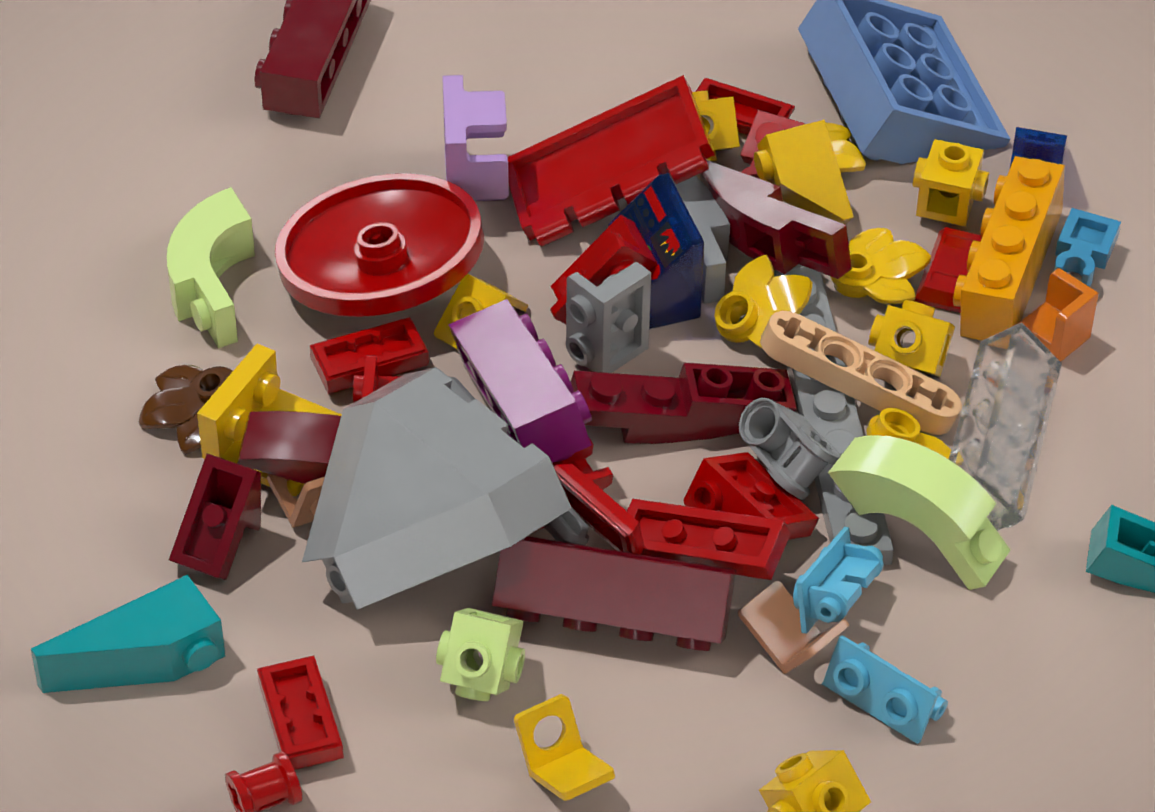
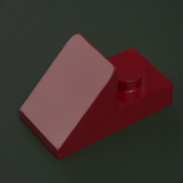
M207 453L169 561L219 579L227 580L245 527L257 531L261 527V472Z

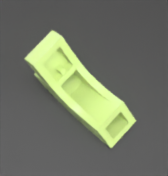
M232 187L222 190L198 203L180 220L170 237L166 256L171 301L178 321L193 317L200 331L208 330L218 348L238 342L234 303L221 284L219 277L234 264L255 256L252 219Z
M870 435L856 437L828 472L859 515L868 513L890 514L908 521L923 531L936 544L969 590L985 587L1011 551L987 518L996 505L988 492L954 462L927 447L891 436Z

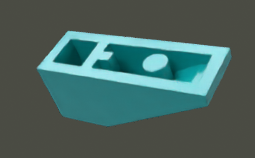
M188 575L31 648L37 685L42 693L174 682L193 672L202 671L211 666L215 661L226 657L221 619Z

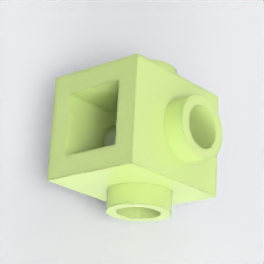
M471 608L454 612L451 630H445L442 633L437 648L436 663L443 666L440 681L457 685L456 695L478 701H489L491 694L497 695L508 690L511 682L517 683L519 681L524 666L525 649L518 648L524 621ZM479 652L481 653V655H482V657H483V662L481 661V659H480V657H479Z

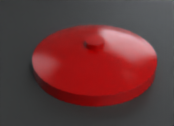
M383 174L344 183L304 204L288 219L281 229L275 245V259L283 286L301 304L323 313L338 316H377L406 310L428 302L459 283L475 266L481 255L484 245V231L480 212L475 201L459 186L444 179L422 174Z

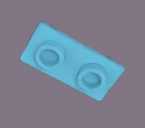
M843 527L832 542L822 549L819 557L805 574L799 576L796 581L793 602L794 606L799 609L801 633L807 634L818 619L826 623L842 620L862 595L861 587L867 588L883 570L884 563L881 551L874 546L851 544L849 527Z
M843 635L839 636L822 685L913 742L920 743L929 719L939 720L947 708L948 701L941 697L942 691L935 686L929 688L910 675L903 673L897 667L872 653L869 645L864 642L856 644Z

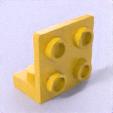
M257 343L197 413L202 458L205 459L208 453L237 463L250 412L292 411L342 416V414L280 389L281 380L277 374L276 351ZM260 471L261 483L270 487L267 481L268 473ZM288 480L287 489L292 496L299 495L304 484Z

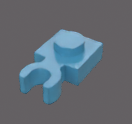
M1072 208L1057 240L1055 252L1057 258L1054 271L1060 268L1065 272H1076L1082 276L1081 282L1090 287L1095 267L1106 268L1119 237L1121 221Z

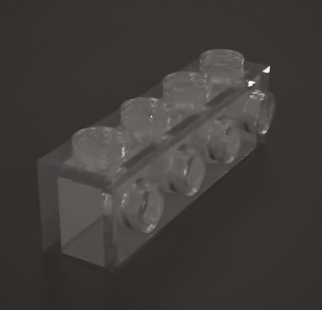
M1022 322L980 341L949 456L950 461L973 477L995 501L996 505L987 518L997 531L1003 528H1011L1020 521L1025 520L1062 365Z

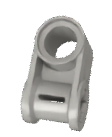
M769 398L753 400L741 414L739 432L742 439L766 465L771 477L786 491L799 499L804 500L810 494L808 486L828 463L834 465L840 458L837 450L813 428L804 416Z

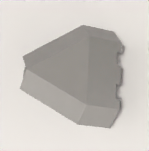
M437 367L404 374L344 408L302 563L322 560L326 567L327 581L338 594L342 604L353 602L357 610L511 547L572 508L549 456L533 443L525 448L506 434L508 424L477 399L469 403L464 401L451 390L452 379Z

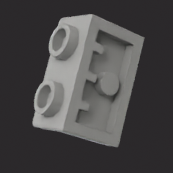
M635 262L618 274L607 277L598 287L578 272L567 277L566 349L576 363L582 366L585 365L593 372L612 373L649 348L650 271L638 262Z

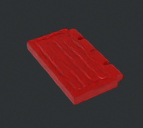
M684 75L509 156L508 184L522 230L530 241L536 238L542 247L573 233L572 221L576 219L584 228L620 211L618 200L625 198L630 206L633 202L636 204L639 198L646 199L644 192L650 186H652L655 194L666 190L667 186L664 179L672 176L677 185L709 170L706 159L715 156L691 87Z

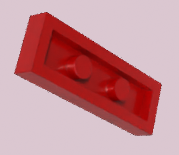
M633 498L627 509V512L640 523L644 541L641 555L736 570V575L772 580L791 534L785 521Z

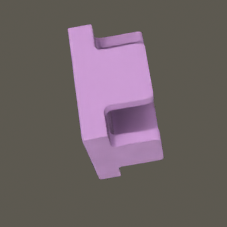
M463 75L443 76L446 181L462 188L474 201L506 200L509 196L507 155H469L466 145L467 139L500 138L504 136V132L507 130L505 93L503 91L468 92L463 88Z

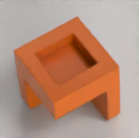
M1057 268L1049 276L1045 302L1019 322L1016 338L1056 364H1059L1091 337L1099 293L1062 269Z

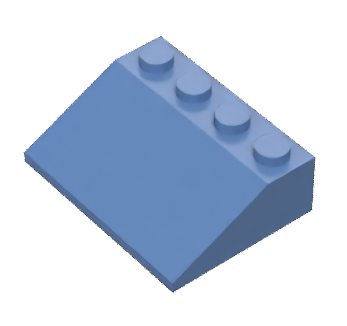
M816 0L798 27L808 48L807 51L814 59L823 77L824 85L829 89L839 108L840 116L846 122L856 141V147L867 158L872 160L883 159L905 164L917 162L919 157L928 158L934 139L960 143L984 150L1006 147L1011 140L942 16L886 0Z

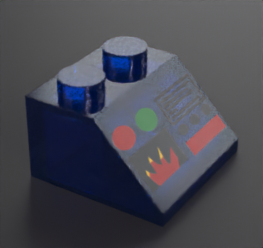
M669 173L661 174L608 224L609 227L620 215L632 220L657 261V264L650 270L649 330L697 319L701 316L704 240Z

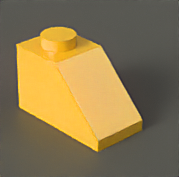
M825 119L767 134L758 143V151L754 153L757 174L761 180L781 186L783 201L845 225L854 218Z

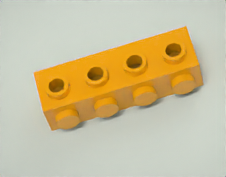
M1015 156L1007 176L999 175L994 192L995 207H987L984 212L981 224V242H972L967 261V271L969 272L967 276L959 275L954 290L953 304L954 306L961 307V337L1012 346L1018 330V324L1022 320L1062 214L1065 165Z

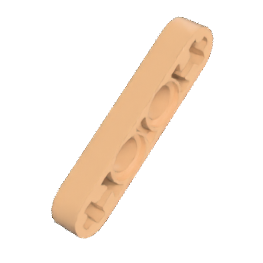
M791 311L774 313L761 335L760 343L762 349L774 360L879 411L886 408L904 410L918 421L920 431L931 435L948 433L962 409L959 396L948 386L800 314ZM825 355L840 359L847 367L831 362ZM874 379H880L888 382L896 389V391L884 388L883 386L879 385Z

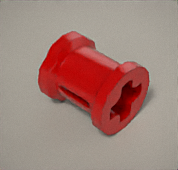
M283 751L273 754L272 762L242 774L235 770L225 773L226 787L236 812H261L286 801L291 805L302 802V790L291 761Z

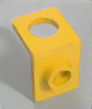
M468 273L460 281L434 330V336L457 349L449 324L508 299L513 307L526 312L529 305Z
M559 694L514 716V723L529 776L564 801L570 800L616 777L613 767L583 747L570 699L564 694ZM547 716L559 717L562 723V732L559 739L549 747L537 746L534 741V730L538 722Z

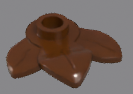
M178 365L162 372L155 378L160 392L153 394L145 402L138 421L142 429L176 427L178 444L182 453L186 455L201 448L197 413L233 370L222 366L203 370L194 365Z

